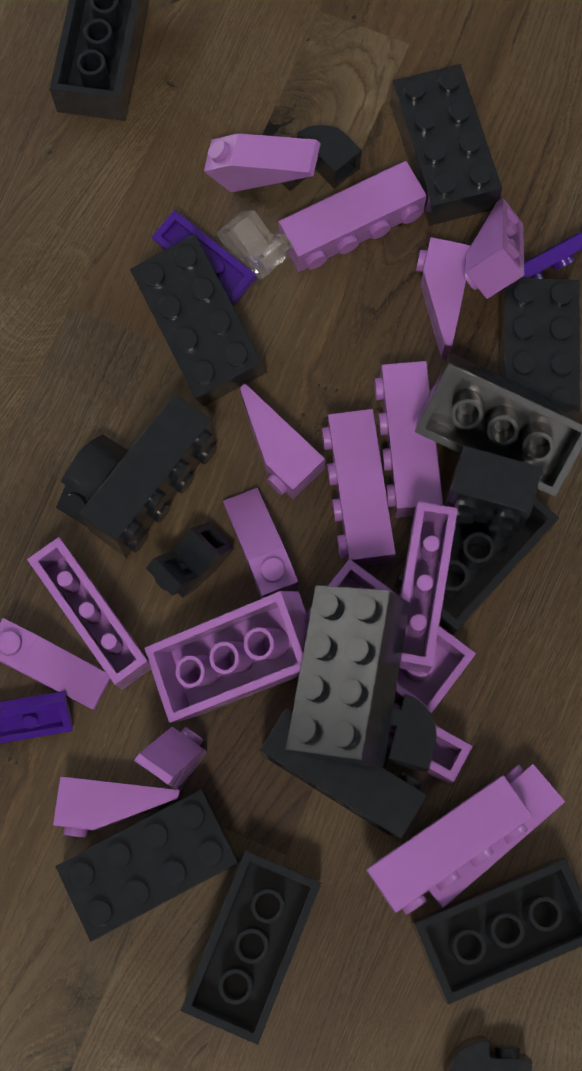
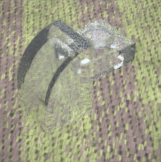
M255 210L241 211L216 233L231 255L255 273L257 278L261 280L288 257L285 252L293 246L285 233L271 234Z

